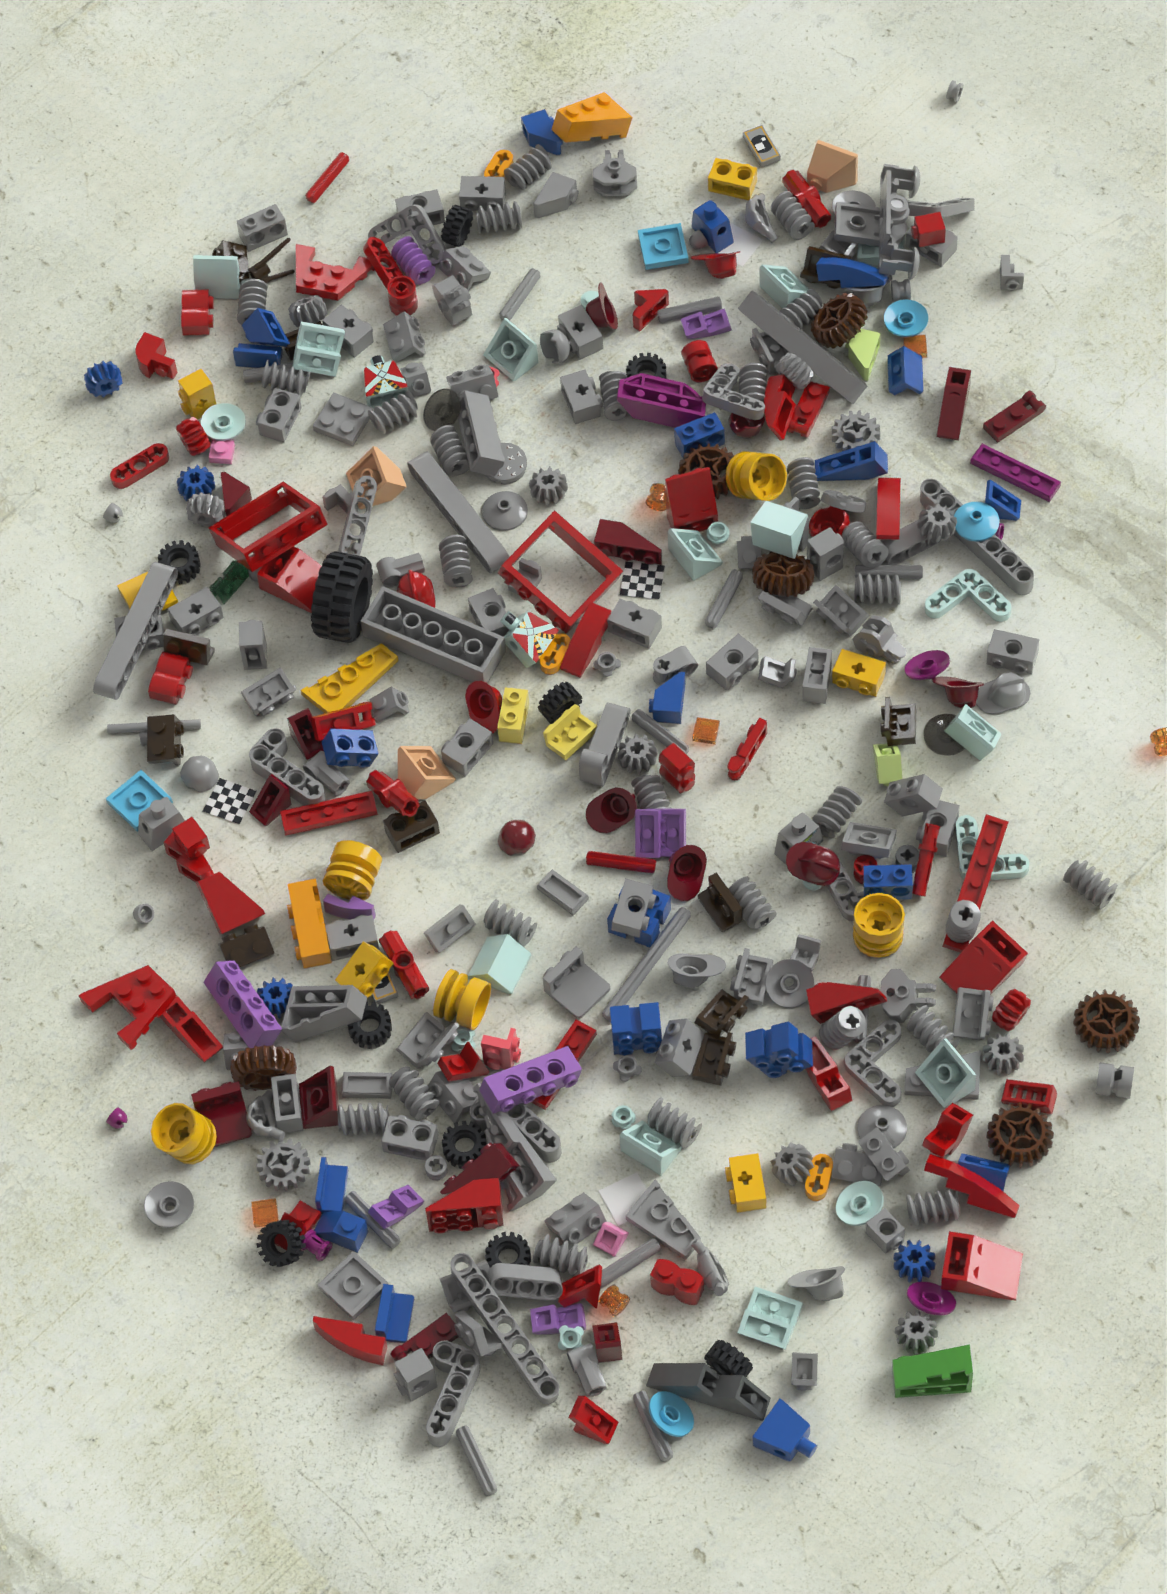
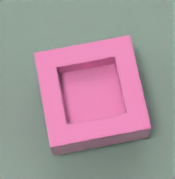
M212 439L209 462L232 464L235 449L234 441H217Z

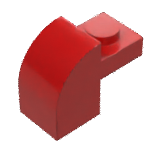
M144 332L135 349L141 373L147 378H151L155 372L161 377L174 379L178 373L174 359L164 356L167 352L164 339Z
M955 1103L950 1104L941 1113L936 1128L924 1138L922 1146L942 1158L947 1154L951 1155L964 1138L973 1114Z

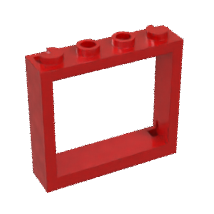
M283 481L209 527V531L217 547L251 572H254L328 524L319 505ZM283 488L284 493L282 491L278 493L277 491ZM288 505L300 512V514L244 549L233 541Z
M554 510L501 565L497 574L505 580V584L511 585L516 589L522 599L532 603L539 614L549 618L554 627L558 626L567 634L583 617L590 602L596 603L619 579L623 570ZM548 528L606 578L571 617L513 567L519 558Z

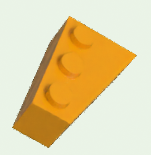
M603 92L558 109L552 131L565 143L590 141L591 137L601 136V139H608L611 135H619L620 138H626L633 117L610 98L609 95Z
M316 878L289 883L288 890L291 904L287 905L289 919L294 918L295 925L291 926L293 940L298 939L299 946H294L297 961L302 960L303 968L332 963Z

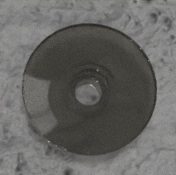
M440 389L431 395L423 412L424 422L429 429L436 431L442 426L453 425L456 422L461 410V401L458 394L451 389Z
M940 714L930 719L924 728V741L933 752L950 756L958 754L965 749L944 731L956 715Z

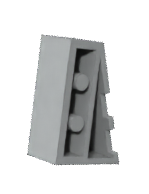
M353 985L292 986L281 1027L282 1032L294 1042H299L360 1021L363 1017L367 997Z

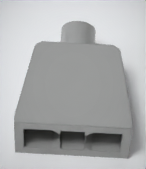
M164 797L161 800H154L150 807L139 814L138 834L150 850L154 851L164 844L163 842L173 832L172 828L185 820L168 797Z

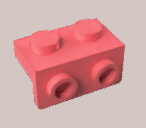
M510 1029L507 1040L483 1035L481 1048L485 1065L491 1069L499 1070L511 1068L514 1066V1063L519 1062L521 1049H519L520 1038H517L516 1029Z

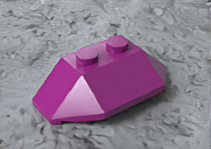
M643 373L619 380L616 400L634 419L676 428L705 416L706 403L702 400V396L683 382Z

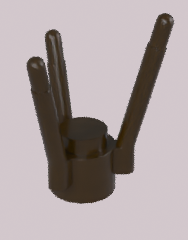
M285 239L260 262L250 267L248 272L251 278L268 283L295 273L292 269L268 276L271 270L266 264L291 239Z

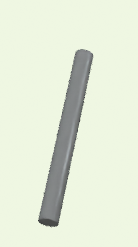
M200 719L180 720L183 723L184 729H201ZM147 722L107 724L108 734L147 731Z

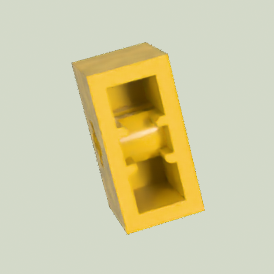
M202 369L178 380L180 388L178 395L183 402L180 405L185 415H190L198 420L202 418V415L208 408L216 405L213 384Z
M841 649L832 670V683L840 688H849L863 695L876 697L886 674V662Z
M363 941L335 981L340 985H353L368 999L374 993L382 978L388 974L393 962L376 947Z
M758 1153L729 1157V1167H725L727 1182H732L733 1189L729 1190L730 1203L736 1204L737 1213L766 1209V1193Z

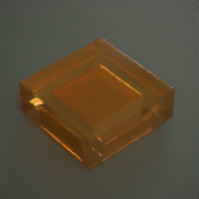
M926 335L903 337L905 347L921 355L922 358L927 357Z
M697 717L692 741L716 745L720 721Z
M276 1198L251 1202L255 1228L264 1227L269 1223L279 1221Z

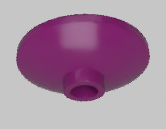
M941 650L920 653L908 661L905 666V673L907 677L914 680L932 679L949 666L950 657Z
M915 1282L908 1287V1300L913 1306L925 1313L947 1315L952 1313L956 1307V1299L953 1294L948 1290L941 1289V1286L938 1284Z

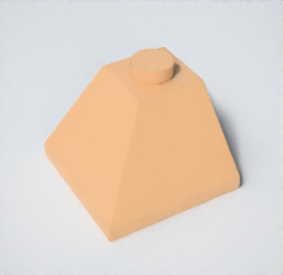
M818 140L807 171V183L809 186L813 185L817 190L828 193L856 185L858 181V154Z
M375 446L346 472L352 491L359 478L371 476L375 479L377 490L373 506L392 501L407 487L401 470ZM368 482L361 484L364 487V491L361 496L357 495V497H364L365 492L371 489V487L367 486ZM362 502L357 504L359 509L366 508Z
M400 746L398 748V779L403 782L407 791L416 799H427L456 780L431 746Z

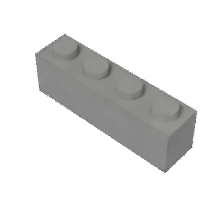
M464 391L455 404L470 471L495 476L499 469L503 467L505 457L502 453L501 440L498 436L497 424L494 420L489 396Z

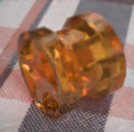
M654 483L650 487V495L646 498V505L656 511H665V485Z
M1164 727L1150 734L1151 743L1155 744L1154 751L1157 756L1167 755V727Z
M613 1284L603 1292L598 1303L602 1307H607L609 1313L615 1317L626 1308L630 1297L619 1292V1287Z

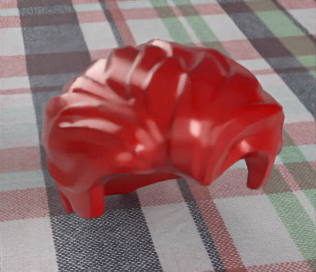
M833 506L819 509L809 521L810 536L814 537L831 527L835 534L838 533L842 537L843 530L850 524L848 513Z

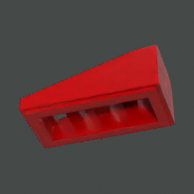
M1006 1079L1001 1102L1007 1105L1010 1103L1015 1107L1020 1102L1022 1108H1026L1030 1103L1032 1106L1031 1110L1033 1111L1039 1108L1041 1113L1053 1114L1057 1091L1054 1085ZM1014 1088L1018 1089L1016 1098H1012ZM1025 1090L1027 1091L1026 1098L1022 1099ZM1034 1093H1037L1036 1100H1032Z

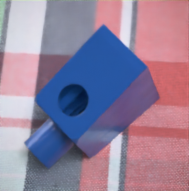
M709 200L693 211L692 229L695 232L697 230L701 231L708 242V246L715 253H719L734 243L730 221L717 207L716 203Z
M780 1398L753 1435L754 1447L786 1461H792L798 1451L811 1458L818 1445L807 1439L810 1435V1424Z

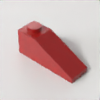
M822 982L806 989L811 1016L820 1024L825 1023L848 1006L864 1010L887 1002V997L878 988Z

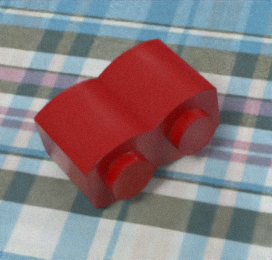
M209 289L182 290L181 327L183 336L209 335L210 328H214L213 314L210 315V310L214 309V297L209 295Z
M167 652L161 653L148 689L150 699L175 705L178 703L179 698L183 699L186 690L184 684L186 679L191 678L193 666L190 665L188 657Z
M675 743L670 744L659 755V763L661 764L659 774L681 794L684 791H689L695 784V762Z
M657 1259L650 1273L651 1287L658 1293L675 1296L680 1302L688 1305L698 1304L704 1291V1278L698 1272L687 1268L680 1269L677 1264L670 1260Z

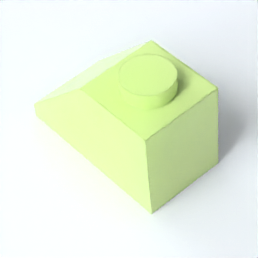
M860 329L861 332L857 333L855 338L850 339L849 343H846L845 348L849 349L848 358L863 380L869 381L880 348L881 333Z
M887 743L874 744L873 753L879 784L889 786L890 782L903 779L901 754L898 746H888Z

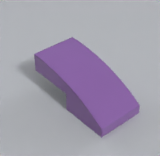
M725 308L703 316L701 311L681 319L687 339L710 337L732 331Z
M327 894L323 900L325 912L340 918L351 920L361 915H372L374 920L376 917L374 905L355 896H352L349 903L330 894Z
M409 1185L392 1191L388 1199L372 1205L368 1213L383 1229H386L423 1205L424 1200Z
M582 1303L569 1305L565 1308H557L553 1304L530 1309L533 1334H560L559 1329L563 1325L569 1328L579 1326L586 1330L585 1312Z

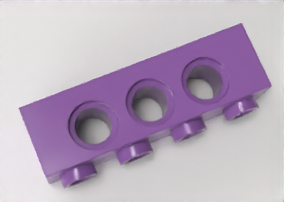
M235 961L215 962L203 983L249 1048H254L255 1045L258 1047L273 1045L282 1031L276 1018L271 1014L264 1001L259 997Z
M566 1046L484 1077L479 1091L493 1114L500 1111L507 1112L518 1104L532 1102L536 1097L542 1095L549 1096L557 1089L572 1087L578 1082L582 1068L570 1048Z

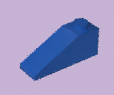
M874 441L815 460L817 481L868 480L888 474V454Z

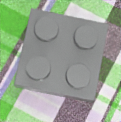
M333 392L313 424V431L353 446L370 420L368 410L373 411V407Z
M850 822L842 841L841 850L853 855L867 854L878 859L889 858L896 839L897 830Z
M353 1251L318 1284V1288L354 1320L382 1294L383 1284L389 1283Z

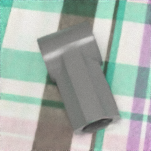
M419 553L399 559L385 557L376 564L382 584L385 587L398 585L401 578L410 569L413 572H425Z
M319 751L303 765L305 773L320 781L335 796L345 792L350 784V779L334 765H327L323 751Z
M591 1343L567 1352L570 1365L574 1373H577L586 1397L597 1396L607 1389Z

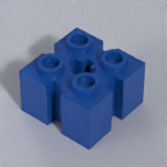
M653 890V894L656 895L653 909L648 908L646 914L647 917H650L647 930L641 931L640 938L634 936L636 943L649 948L660 934L659 924L664 925L671 911L670 895ZM615 903L607 918L608 932L626 939L628 934L612 930V921L617 908ZM632 905L629 907V910L639 912L641 908L637 905Z
M659 1002L639 1004V1007L630 1008L629 1005L610 1007L614 1055H631L634 1052L633 1050L643 1049L645 1053H655L659 1050L662 1042Z
M789 1021L772 1025L769 1030L761 1028L745 1033L746 1060L759 1068L768 1077L778 1078L782 1074H786L787 1070L801 1072L806 1068L813 1067L812 1040L804 1033L798 1034V1028Z

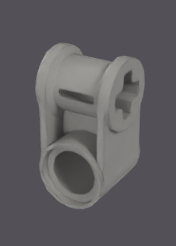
M686 646L677 647L673 651L655 659L653 664V680L657 685L661 686L679 672H685V677L696 671L698 663Z

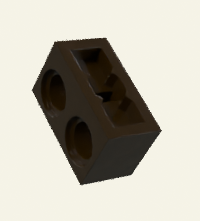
M426 800L419 803L420 806L412 817L393 813L383 820L385 833L397 853L440 833L438 821ZM420 818L425 819L424 821H416ZM399 828H403V829H404L403 831H400V832L395 831V830H397V829H399Z

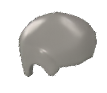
M556 329L540 334V345L546 358H553L554 361L552 363L564 362L570 352V343L566 335Z
M205 756L190 757L183 764L180 772L184 784L188 788L196 789L198 792L212 789L219 778L215 764Z

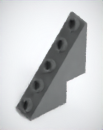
M654 1363L646 1384L649 1388L671 1392L679 1397L760 1421L764 1420L771 1399L745 1376L719 1375L705 1363Z

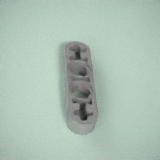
M371 476L359 478L354 485L338 552L348 553L344 550L350 546L351 540H357L358 543H352L351 550L354 551L353 555L360 556L377 490V483ZM368 482L367 486L371 487V489L365 492L364 497H357V495L361 496L364 491V487L361 484ZM357 502H362L365 505L366 511L364 514H359L355 511V504ZM353 523L357 524L361 529L358 536L350 533L349 527Z

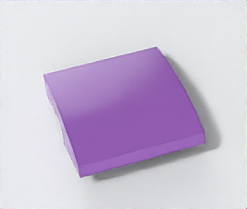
M660 808L635 810V857H671L675 851L686 846V809Z

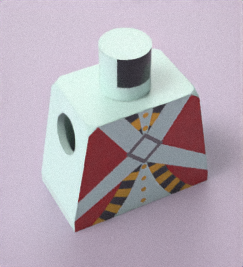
M380 355L372 357L370 360L371 366L364 368L367 406L374 408L375 406L381 407L383 402L390 404V399H397L399 394L405 395L408 386L395 361L384 362V358Z
M508 611L500 620L509 629L504 636L505 644L526 668L537 663L559 631L553 625L528 611L518 618Z

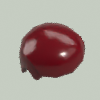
M731 413L728 419L731 430L736 435L746 439L756 436L765 422L764 415L759 420H752Z
M525 820L508 821L499 832L498 844L500 849L510 856L515 853L525 854L534 846L536 838L534 828Z

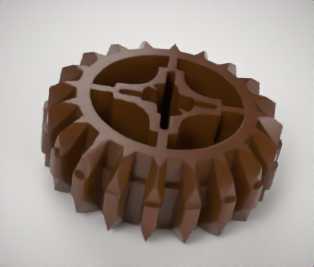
M846 292L842 295L837 294L834 299L830 298L829 302L824 303V306L818 309V314L813 316L814 321L811 322V332L815 340L826 348L842 347L844 343L848 344L850 339L855 338V335L861 332V327L866 325L864 321L868 318L866 315L868 310L864 302L852 293L847 294Z
M709 443L706 447H702L699 444L697 450L691 448L689 453H684L683 459L679 463L678 474L691 472L696 466L701 469L709 467L714 495L719 500L720 494L727 496L729 490L726 482V473L722 477L719 475L721 471L727 469L734 455L732 452L728 453L726 447L719 449L718 443L714 447H711Z
M771 551L769 554H762V557H758L752 569L753 583L756 584V588L762 589V591L768 592L770 595H778V597L786 596L788 598L789 596L797 597L798 594L803 595L805 591L810 590L814 582L813 565L803 555L798 556L796 554L795 559Z
M1104 989L1101 995L1095 990L1093 997L1086 995L1084 1001H1080L1078 1009L1074 1011L1075 1019L1073 1020V1025L1076 1027V1035H1081V1043L1088 1041L1087 1047L1089 1049L1096 1046L1098 1053L1101 1051V1048H1105L1107 1054L1110 1053L1111 1048H1114L1117 1052L1120 1051L1121 1046L1127 1048L1129 1041L1133 1042L1135 1034L1139 1031L1140 1017L1137 1016V1007H1133L1132 1000L1125 1001V994H1122L1120 997L1116 996L1117 992L1115 990L1112 994H1107L1106 989ZM1097 1010V1015L1092 1017V1020L1087 1021V1017ZM1126 1022V1026L1116 1033V1027Z
M255 1045L254 1048H245V1051H239L238 1054L233 1056L230 1070L233 1082L239 1081L240 1087H244L245 1090L253 1089L256 1091L272 1089L271 1077L296 1074L297 1065L294 1053H291L289 1049H284L282 1046L275 1047L274 1045L259 1047Z
M1020 1102L1017 1104V1108H1014L1009 1103L1007 1110L1001 1107L999 1113L992 1116V1122L988 1123V1131L986 1133V1138L989 1139L988 1147L993 1148L992 1154L994 1156L1000 1155L999 1160L1001 1162H1004L1006 1159L1009 1160L1008 1165L1010 1167L1014 1162L1018 1163L1019 1168L1023 1167L1024 1162L1029 1167L1033 1165V1160L1040 1163L1042 1156L1046 1157L1049 1152L1048 1149H1051L1053 1145L1054 1132L1051 1131L1052 1123L1047 1122L1048 1116L1046 1114L1040 1115L1041 1110L1039 1108L1034 1111L1031 1110L1032 1106L1030 1103L1026 1108H1022ZM1032 1126L1038 1131L1040 1135L1039 1140L1034 1138L1035 1135L1031 1132ZM1001 1130L1009 1137L1008 1145L1001 1138Z

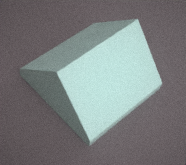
M761 265L759 268L760 288L781 308H786L789 303H793V300L800 298V295L809 290L787 267Z
M504 318L483 355L512 381H516L538 364L537 344L508 319Z
M765 501L750 522L753 545L795 559L808 514Z
M674 528L668 530V549L693 581L721 566L723 563L698 530Z
M966 704L944 730L980 761L995 748L1001 736L999 731Z
M508 934L487 937L468 974V979L471 980L475 977L491 983V988L512 995L531 957V953Z
M946 1038L939 1043L915 1071L916 1075L944 1109L975 1090L976 1074Z
M644 1121L633 1125L620 1134L621 1151L660 1176L663 1175L682 1149L680 1143H675L672 1141V1138L665 1137L664 1133H659L655 1128H650Z

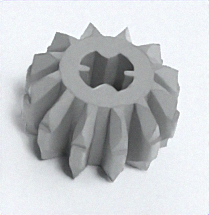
M318 295L303 297L292 303L288 308L290 319L296 327H300L301 322L318 323L327 315L325 302Z
M792 353L782 356L775 367L779 375L784 374L797 390H802L806 387L814 376L811 368L801 358Z
M549 466L544 471L540 467L539 473H533L532 479L529 482L532 498H536L538 504L545 501L547 506L551 501L557 504L558 499H564L565 492L568 490L565 474H561L559 468L552 471V468Z
M200 492L199 495L193 494L187 503L188 520L193 521V524H200L202 527H211L222 520L225 515L224 501L218 499L217 495L212 496L210 493L204 494Z
M936 503L934 507L928 505L925 510L920 512L917 526L920 529L921 536H927L928 541L935 539L938 543L940 539L947 541L949 536H953L957 518L954 517L953 510L947 511V506L942 508Z
M635 734L633 739L626 736L625 743L620 742L618 759L622 768L627 767L629 773L637 770V773L640 775L641 769L649 772L650 765H655L658 751L653 740L648 741L646 735L639 738Z
M997 1033L996 1039L989 1037L987 1040L988 1045L983 1046L984 1063H988L989 1071L997 1068L998 1075L1002 1070H1005L1009 1075L1011 1068L1018 1070L1020 1063L1024 1061V1055L1022 1054L1024 1052L1023 1045L1019 1044L1018 1037L1010 1039L1009 1033L1005 1037Z
M792 1142L789 1143L787 1148L781 1145V1151L779 1153L774 1152L776 1158L770 1161L773 1166L771 1169L773 1174L785 1185L789 1183L795 1186L797 1181L803 1183V1178L810 1176L808 1170L814 1168L811 1153L803 1145H796Z
M919 1310L916 1311L915 1316L907 1312L906 1319L899 1318V1326L895 1327V1334L898 1335L897 1343L904 1344V1351L913 1348L914 1355L917 1354L918 1349L926 1353L928 1350L927 1346L933 1347L935 1345L934 1338L938 1337V1331L935 1329L936 1321H929L930 1315L928 1313L923 1317L920 1316Z

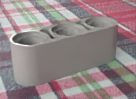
M918 520L900 529L899 540H880L888 549L886 561L889 565H897L937 544L935 539L928 541L927 536H921L920 529L917 526Z
M496 1263L489 1269L490 1285L499 1296L555 1300L563 1293L560 1274L554 1268Z

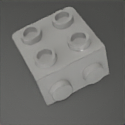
M577 946L571 951L565 952L560 962L554 968L550 967L543 975L544 992L578 1019L582 1018L610 991V984L584 963L583 951Z
M426 1012L396 1048V1051L417 1069L423 1065L428 1066L432 1061L436 1062L444 1051L441 1048L447 1043L450 1044L458 1035L456 1029L459 1027V1024L454 1022L445 1028Z

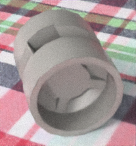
M1100 1062L1096 1094L1110 1096L1111 1093H1115L1116 1097L1130 1099L1134 1067L1120 1065L1117 1069L1113 1064Z

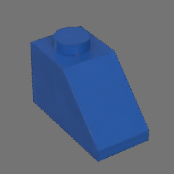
M257 308L241 325L246 333V338L251 343L287 347L290 344L272 311Z
M679 672L655 689L654 699L649 700V713H653V719L656 722L681 724L686 685L685 672Z
M345 1211L323 1212L314 1229L318 1237L358 1253L368 1234L366 1220Z

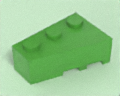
M970 1344L914 1356H901L892 1360L895 1398L971 1392L973 1367Z

